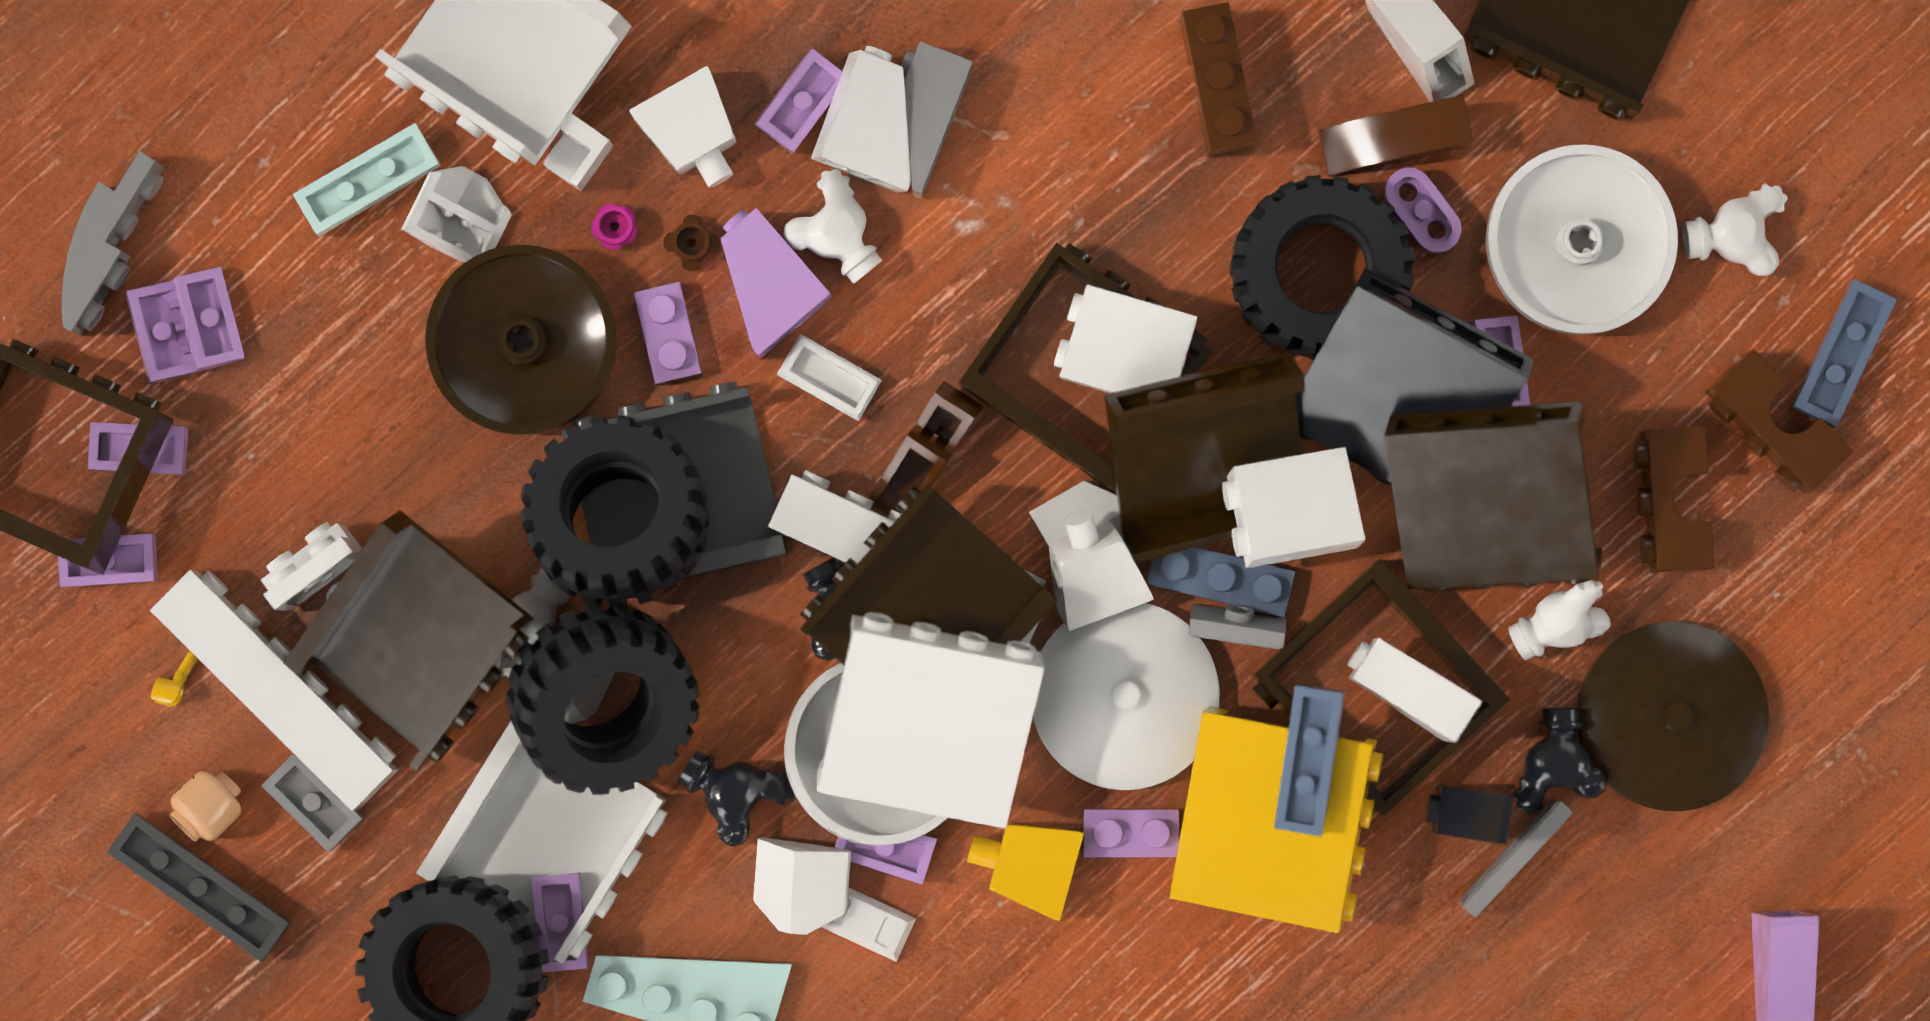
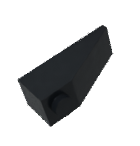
M1437 785L1436 795L1429 794L1426 822L1433 823L1432 832L1436 834L1507 845L1513 796Z

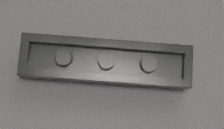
M139 813L133 814L107 851L108 854L260 962L266 960L292 923V921Z

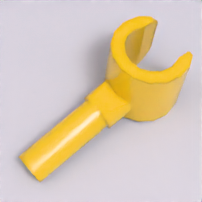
M190 650L175 672L173 680L157 677L151 692V698L156 703L172 707L181 702L185 689L184 683L198 660Z

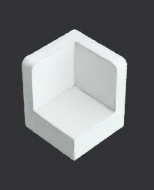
M571 113L561 128L563 135L544 160V166L582 192L612 149L613 144L608 138Z

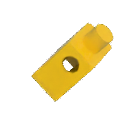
M1007 823L1001 842L974 835L967 862L994 869L989 885L990 890L1051 919L1060 921L1084 833L1073 829Z

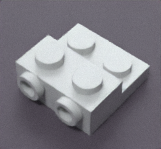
M328 522L323 523L304 538L308 543L307 546L295 555L288 550L267 565L270 573L262 578L261 582L268 591L263 595L275 610L293 611L350 568L361 552L362 547L344 524L336 523L331 527Z

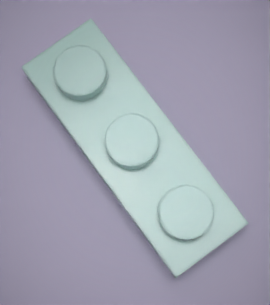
M414 123L295 192L293 196L315 234L320 237L441 165L418 125Z

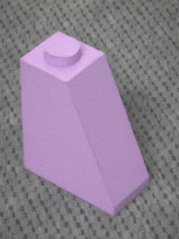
M757 208L749 214L743 209L723 226L727 233L720 239L752 349L762 359L830 301L832 296Z
M1799 910L1751 912L1756 1021H1814L1819 916Z

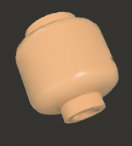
M199 771L172 795L170 802L173 811L169 816L193 841L196 842L200 837L207 841L214 840L241 815V806L236 799L241 790L223 772H220L215 777L209 772Z

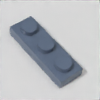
M1856 279L1849 282L1790 408L1813 419L1821 417L1832 428L1838 426L1897 301L1896 298Z
M1188 549L1151 560L1146 584L1229 605H1244L1252 608L1254 611L1284 618L1295 571L1271 565L1246 568L1243 558L1206 549Z
M1303 684L1295 685L1274 829L1323 836L1345 691Z

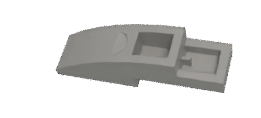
M140 151L115 191L99 181L97 182L84 206L72 237L63 276L62 322L65 329L82 336L85 329L91 331L97 325L105 310V307L101 304L110 289L116 291L126 279L130 267L126 264L131 256L115 246L120 239L125 241L132 234L139 220V217L135 214L145 199L150 201L157 194L164 180V177L160 174L165 167Z

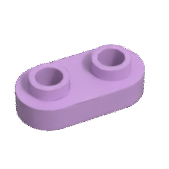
M1402 168L1393 173L1384 187V199H1387L1395 208L1392 213L1399 222L1404 221L1409 235L1423 251L1430 254H1441L1450 250L1458 242L1461 235V222L1457 214L1428 176L1421 170ZM1404 185L1411 186L1415 190V199L1409 202L1402 200L1399 196V188ZM1430 223H1439L1443 227L1444 235L1442 238L1434 239L1429 236L1427 228Z

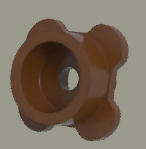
M692 214L684 217L683 224L674 233L666 234L663 244L667 251L674 252L682 260V267L685 270L696 271L700 268L703 258L709 253H715L719 250L720 240L716 234L708 233L702 226V220L699 216ZM691 238L696 240L694 247L687 245L688 240Z

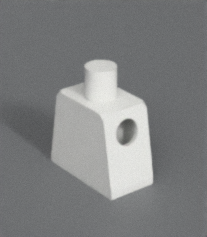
M708 66L629 110L638 126L679 175L697 166L709 188L719 185L733 175L721 152L732 147L737 142Z
M1088 510L1075 511L1066 516L1064 523L1068 536L1053 541L1049 545L1054 597L1058 600L1055 605L1069 631L1153 600L1152 593L1112 522H1104L1095 526L1092 513Z

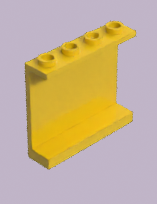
M1208 707L1202 712L1169 898L1339 933L1344 926V921H1353L1358 894L1350 893L1353 874L1361 876L1365 860L1366 847L1358 846L1361 827L1370 828L1375 801L1367 799L1370 781L1378 782L1382 767L1383 754L1375 752L1377 740L1368 738L1365 742L1338 737L1325 830L1322 837L1274 829L1289 727L1227 715L1228 710Z

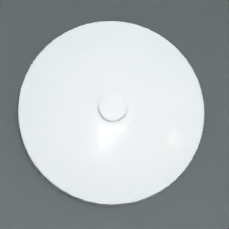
M1587 144L1569 145L1549 150L1536 156L1519 168L1508 179L1497 195L1490 211L1486 230V252L1490 270L1498 288L1508 302L1520 314L1537 325L1551 331L1571 335H1592L1607 332L1625 325L1646 311L1657 300L1668 283L1674 269L1678 249V229L1675 214L1667 194L1656 178L1640 163L1621 152Z
M1143 603L1072 631H1069L1065 623H1063L1051 635L1041 650L1044 672L1033 720L1044 746L1061 766L1076 777L1096 786L1115 790H1135L1165 782L1179 774L1194 761L1202 712L1208 707L1219 708L1220 690L1212 657L1200 637L1188 634V624L1165 609Z
M839 663L825 671L805 690L790 716L785 734L784 760L793 792L801 806L819 825L834 835L850 842L871 846H889L908 842L923 836L940 825L948 817L817 792L820 758H824L844 671V665Z

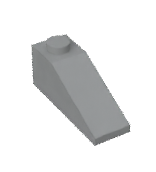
M920 41L916 52L907 50L901 66L903 67L905 79L913 196L922 199L971 75L973 61Z

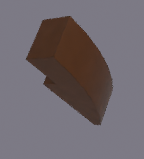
M1464 95L1381 113L1319 130L1328 177L1420 159L1425 155L1469 147L1473 142Z
M943 381L868 497V499L874 501L870 510L888 518L891 509L901 513L895 506L913 486L917 487L920 491L927 485L932 487L984 406Z

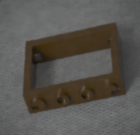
M1056 242L959 381V386L1114 493L1116 484L1112 465L983 376L1059 267L1084 285L1094 286L1137 299L1127 292L1131 284L1109 269L1104 275L1088 265L1092 257L1082 249L1079 250L1070 243L1064 248ZM1148 296L1144 300L1145 302L1162 306ZM1194 329L1187 353L1190 359L1184 366L1181 376L1197 373L1212 352L1211 349L1205 346L1209 339L1197 332V329Z
M12 339L9 347L0 343V391L13 364L140 419L83 545L0 509V531L104 575L174 419L159 412L162 403L151 397L136 392L133 400L118 394L121 385L95 374L90 382L78 377L77 374L80 367L53 356L51 363L48 364L36 359L39 350L15 339Z
M1378 559L1283 645V649L1280 648V650L1274 653L1251 676L1258 682L1252 689L1270 709H1273L1278 704L1291 717L1293 697L1273 675L1371 585L1382 594L1467 688L1482 701L1456 742H1446L1439 739L1382 793L1370 782L1367 799L1374 800V809L1380 815L1385 816L1505 705L1510 698L1381 559ZM1290 719L1284 723L1287 727H1289Z

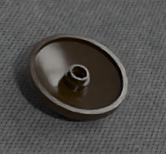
M509 245L494 248L476 255L456 269L442 285L433 301L425 333V348L429 368L436 385L447 401L459 413L476 424L492 431L511 435H533L555 430L585 412L595 402L610 377L617 347L616 326L611 307L602 289L592 276L580 265L563 254L532 245Z
M1686 622L1648 624L1633 629L1615 639L1597 656L1590 666L1580 688L1577 709H1580V721L1583 722L1582 728L1578 730L1580 742L1587 750L1592 765L1602 770L1606 778V785L1625 799L1643 807L1656 810L1687 811L1698 809L1729 795L1743 783L1755 768L1764 749L1768 734L1769 707L1761 678L1752 662L1739 647L1725 636L1709 628Z

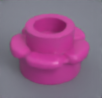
M613 203L606 204L597 211V216L591 223L592 234L594 238L600 239L603 247L610 250H618L623 244L629 245L636 238L638 228L634 223L636 222V216L625 205L618 207ZM613 222L619 224L617 231H612L610 228Z

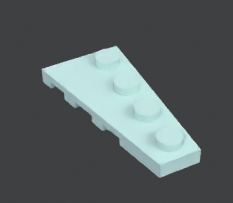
M597 955L582 1002L646 1021H776L793 963Z

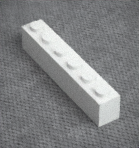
M807 470L804 471L802 478L792 474L768 527L844 562L851 557L858 563L870 550L863 542L883 521L890 527L901 515V513L892 509L888 518L870 510L874 501L851 490L847 491L845 498L827 490L831 481ZM1027 572L1044 587L1046 580ZM1038 623L1021 642L1030 643Z
M189 570L150 611L351 811L360 810L399 770L391 762L396 757L395 753L378 737L370 741L358 729L362 724L360 718L343 703L337 708L324 695L329 688L313 672L308 670L305 674L300 673L296 675L285 666L283 662L291 650L277 637L269 641L257 629L262 624L260 619L244 604L241 603L236 608L224 596L228 588L218 577L209 570L204 575L200 571Z

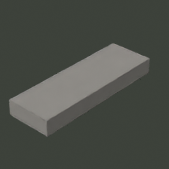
M1551 800L1460 897L1458 904L1470 915L1477 917L1566 822L1573 812L1562 801Z

